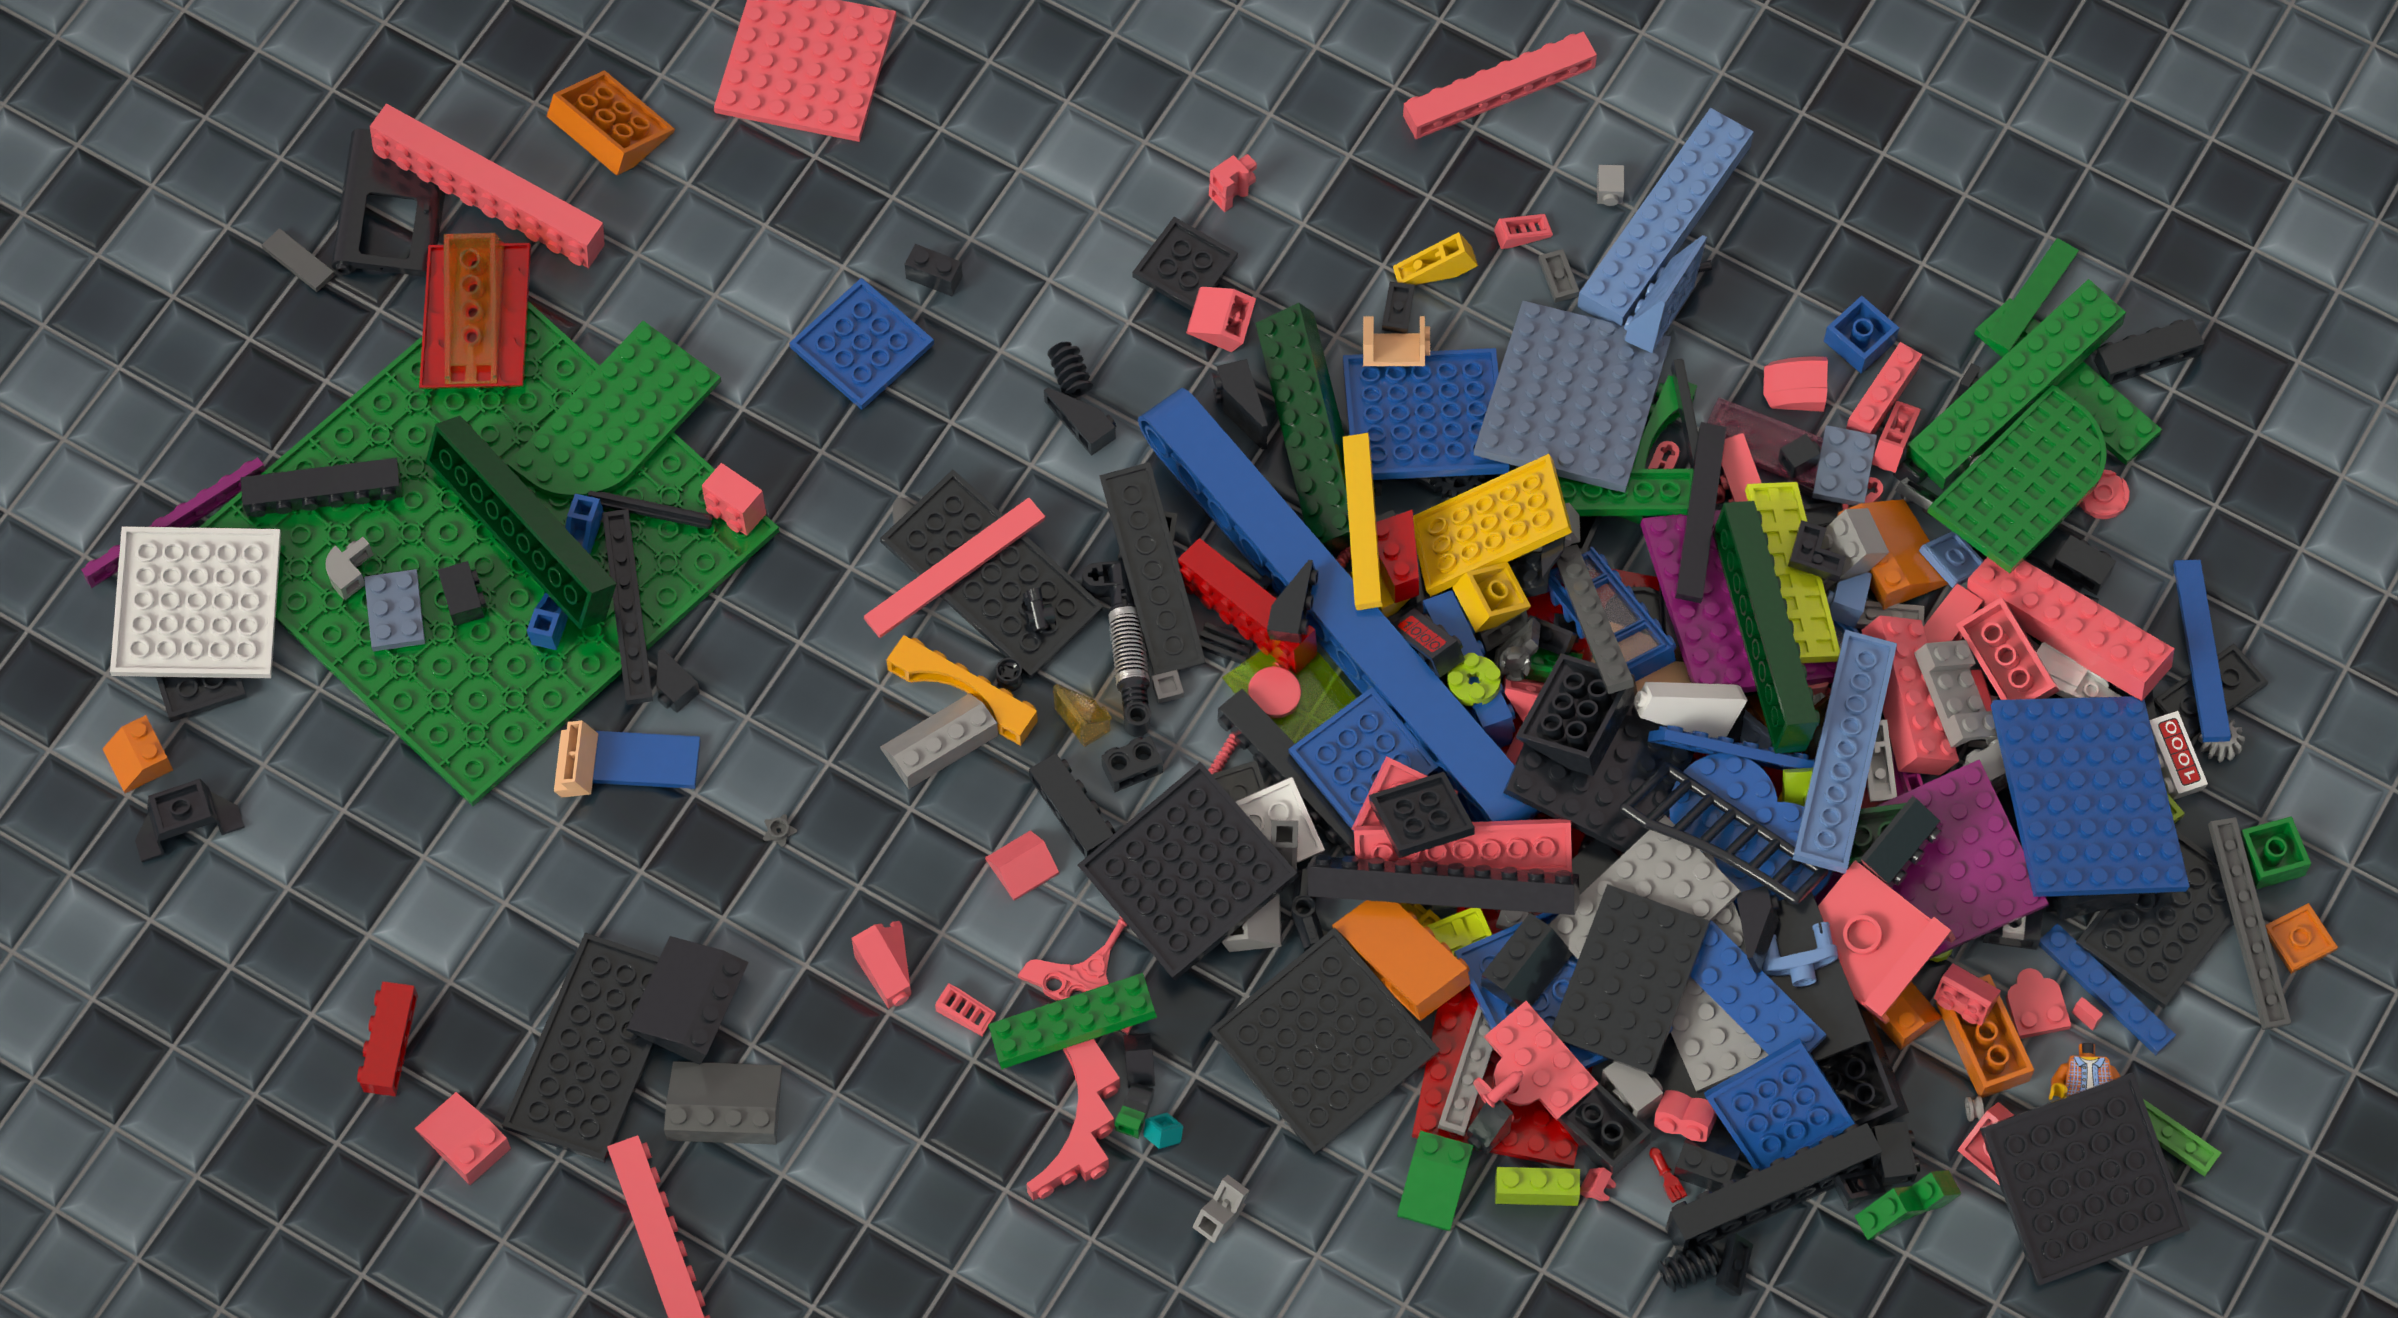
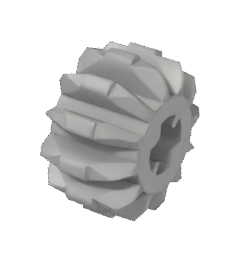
M2231 720L2229 722L2231 738L2230 741L2203 742L2202 734H2200L2198 742L2202 743L2201 752L2209 751L2208 758L2211 759L2213 756H2217L2219 763L2223 761L2224 757L2229 761L2233 760L2235 754L2241 753V745L2245 741V737L2241 736L2242 727L2234 728L2235 721Z

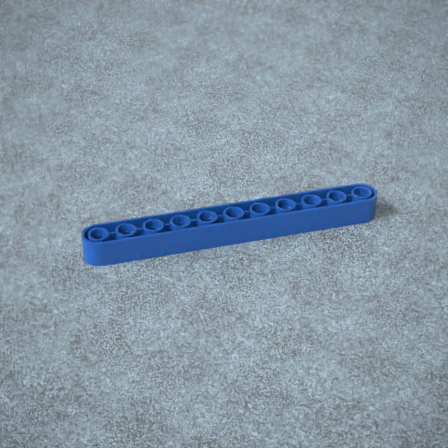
M1184 388L1178 389L1138 417L1140 429L1156 455L1260 576L1263 577L1266 574L1272 579V590L1278 597L1306 562L1313 560L1319 575L1317 585L1312 586L1311 594L1314 595L1312 610L1307 611L1306 619H1309V625L1315 629L1316 641L1362 694L1371 687L1378 692L1439 766V770L1432 775L1445 772L1453 789L1458 791L1457 796L1472 822L1532 820L1541 813L1503 793L1514 764L1377 607L1356 610L1353 579L1189 391Z

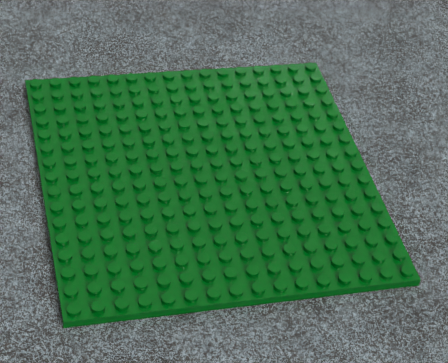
M529 301L523 387L420 389L422 337H420L261 474L397 458L401 469L403 497L392 501L375 500L367 504H344L337 508L327 506L319 507L313 511L303 509L295 510L288 514L271 513L263 517H247L242 504L241 491L199 527L280 529L281 544L275 620L472 806L476 805L622 673L613 597L606 620L580 630L568 617L557 650L531 644L527 629L534 609L544 596L545 591L425 462L435 424L461 416L507 465L515 454L600 366ZM673 433L629 481L609 493L709 514L706 511L702 484L715 469L679 436ZM519 477L540 502L550 510L553 516L562 525L566 526L567 515L573 499L557 498L544 494ZM603 507L604 512L617 511ZM629 513L647 650L779 533V527L765 515L746 536L740 531L737 533L731 530L720 517L718 519L713 517L712 527L704 529ZM602 519L590 555L610 575L604 522ZM362 537L366 539L370 544L373 556L357 567L363 579L365 576L417 569L425 644L373 652L365 586L344 600L333 588L327 574L326 558L334 546H337L343 552L351 542L358 541ZM468 561L470 569H476L480 584L475 585L477 593L483 592L487 607L482 608L484 618L454 626L438 569Z

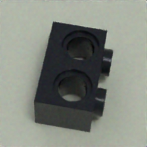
M1151 736L1135 738L1128 745L1121 748L1113 747L1107 750L1104 755H1101L1102 767L1114 793L1163 773V761ZM1140 754L1150 756L1147 760L1137 758ZM1116 764H1123L1125 768L1122 770H1116L1113 768V766Z

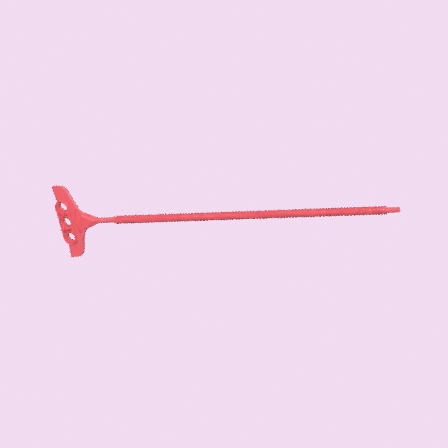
M1351 546L1343 549L1340 555H1338V559H1336L1343 568L1346 567V564L1351 559ZM1275 659L1272 666L1280 667ZM1233 733L1229 735V738H1227L1224 746L1221 748L1222 751H1219V755L1214 759V764H1211V768L1208 769L1211 774L1222 771V768L1225 767V764L1228 762L1227 760L1230 758L1229 755H1232V751L1237 747L1238 743ZM1119 916L1118 924L1105 945L1084 962L1070 965L1034 959L1025 964L1018 974V978L1041 987L1044 994L1055 1001L1068 998L1075 991L1086 992L1109 984L1106 973L1110 951L1124 927L1127 926L1126 922ZM1051 979H1058L1062 983L1061 988L1056 991L1049 990L1046 985ZM1132 1026L1121 1029L1120 1031L1128 1035Z

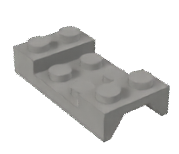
M1967 640L1926 643L1914 652L1951 748L1971 740L1985 739L1987 744H1990L1997 739L1992 711H1986L1970 668L1976 663Z

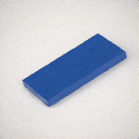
M596 731L598 733L592 783L696 788L701 743L699 736Z

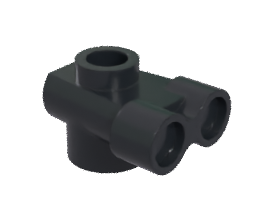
M1041 588L1026 591L1027 593L1023 594V598L1028 611H1025L1027 625L1032 626L1033 631L1036 632L1046 629L1048 625L1055 624L1054 608L1051 603L1043 605Z

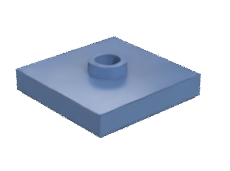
M1953 531L1922 545L1919 549V552L1952 588L1957 584L1961 585L1967 582L1972 573L1983 563L1981 557L1971 546Z

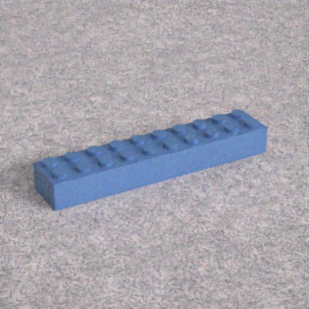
M1710 108L1579 292L1577 307L1597 319L1613 322L1620 326L1625 325L1628 317L1634 314L1639 300L1645 298L1650 283L1655 284L1659 269L1662 266L1666 267L1670 259L1674 257L1750 149L1754 131Z

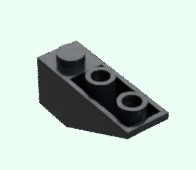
M1313 560L1306 562L1272 604L1267 626L1270 639L1301 643L1302 636L1307 635L1309 619H1306L1307 611L1312 610L1314 595L1311 594L1312 586L1317 585L1319 575Z

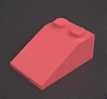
M457 1092L415 1128L469 1185L476 1181L511 1149L505 1135Z

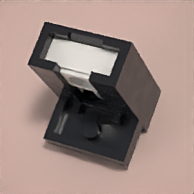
M2043 908L2016 920L2015 922L2019 925L2017 928L2010 927L2007 924L1983 935V943L2037 950L2041 939Z

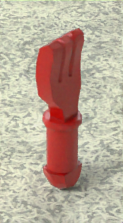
M1652 1147L1649 1156L1653 1159L1659 1171V1176L1664 1178L1663 1187L1670 1201L1674 1203L1686 1197L1687 1194L1680 1181L1671 1174L1672 1169L1667 1165L1662 1151L1657 1147Z

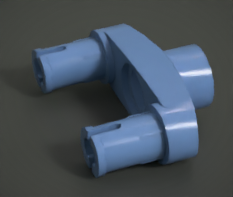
M1821 922L1823 933L1819 923L1812 926L1817 945L1815 950L1784 957L1779 955L1777 937L1774 934L1762 966L1763 972L1771 976L1791 975L1792 985L1795 987H1803L1817 981L1815 970L1838 959L1837 946L1832 941L1830 923Z

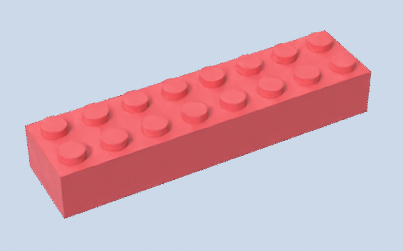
M1987 557L1968 578L1967 590L1983 600L1982 607L2002 597L2024 632L2043 643H2047L2076 661V663L2140 701L2149 694L2172 667L2175 648L2025 560L2009 574Z

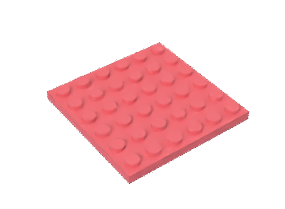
M747 0L714 105V113L860 142L897 17L896 11L842 0Z

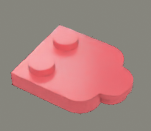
M2027 968L2022 970L2018 974L2017 984L2010 987L2006 996L2012 1023L2019 1038L2024 1039L2069 1030L2071 1022L2059 984L2053 979L2043 978L2042 974L2035 969Z

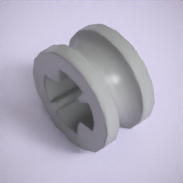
M1976 1096L1974 1100L1971 1097H1966L1965 1099L1966 1115L1969 1122L1973 1121L1974 1118L1980 1120L1984 1115L1981 1096Z

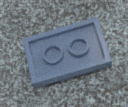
M1826 425L1812 498L1852 506L1865 503L1877 435Z
M417 569L365 576L370 638L373 652L425 644Z

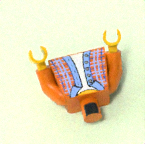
M2081 1043L2079 1044V1056H2070L2067 1063L2061 1064L2051 1078V1090L2048 1098L2049 1100H2052L2053 1096L2063 1098L2121 1077V1075L2114 1066L2110 1065L2107 1057L2095 1056V1044Z

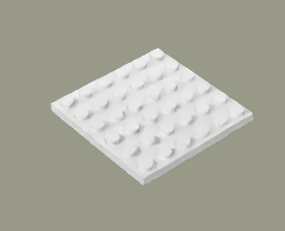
M122 527L110 666L111 676L271 678L281 544L280 529Z

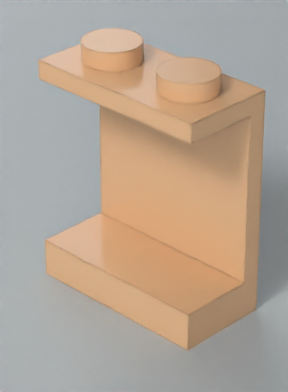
M1363 316V366H1425V356H1430V326H1425V316H1420V333L1374 334V316Z

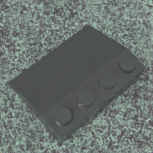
M673 1062L664 1124L667 1141L776 1145L782 1065L701 1063L699 1065L695 1062Z

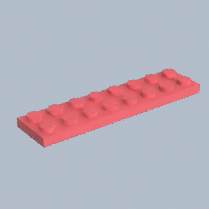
M1541 819L1472 822L1475 827V835L1398 858L1382 825L1354 826L1355 856L1358 859L1368 860L1378 857L1384 859V861L1406 859L1411 861V863L1433 861L1440 865L1461 863L1469 867L1488 865L1491 868L1499 869L1515 867L1517 870L1528 871L1538 868L1544 870V872H1557L1560 870L1572 872L1571 820Z

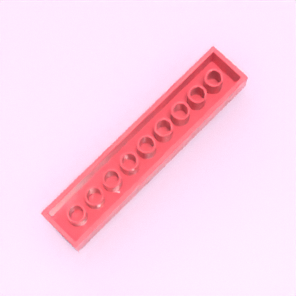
M385 104L370 125L373 150L379 157L383 159L389 158L405 171L409 169L416 173L421 180L438 185L446 194L452 193L458 196L466 205H474L481 209L488 217H496L503 221L508 228L512 230L518 229L525 233L526 237L530 240L545 244L553 253H561L567 256L575 265H583L589 269L604 247L603 222L396 108Z

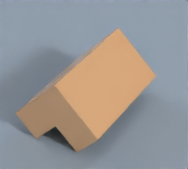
M584 721L568 722L567 730H561L554 792L561 797L591 794L598 733Z

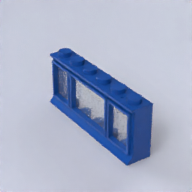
M1590 547V551L1582 554V557L1631 674H1634L1635 682L1675 662L1674 650L1676 649V644L1670 635L1666 636L1656 618H1651L1643 602L1639 603L1636 600L1633 590L1622 583L1621 577L1616 570L1612 571L1603 554L1599 555L1593 547ZM1556 567L1550 572L1547 592L1549 591L1550 599L1554 606L1562 605L1565 620L1568 623L1573 620L1576 622L1578 636L1583 639L1585 635Z

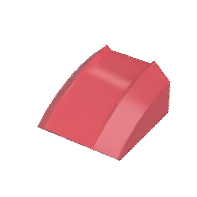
M1827 357L1788 358L1773 361L1764 367V396L1770 408L1824 412L1827 398Z

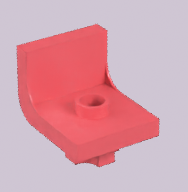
M1856 860L1818 905L1824 922L1830 923L1832 941L1837 946L1838 958L1855 1000L1886 1024L1890 1020L1886 1015L1887 1010L1942 942L1946 939L1952 943L1956 939L1953 932L1935 917L1930 919Z

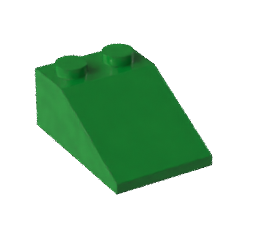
M1420 1131L1397 1217L1450 1231L1472 1157L1473 1145Z

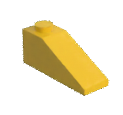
M1458 232L1393 266L1397 282L1418 285L1455 278L1477 267L1478 264L1472 246Z

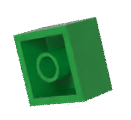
M2292 816L2243 829L2240 832L2254 886L2257 889L2306 875L2311 862Z

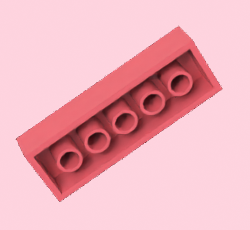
M1880 615L1861 631L1864 635L1897 643L1882 711L1888 723L1889 737L1898 771L1941 775L1958 763L1959 758L1956 747L1951 748L1914 654V652L1927 643L1922 620Z

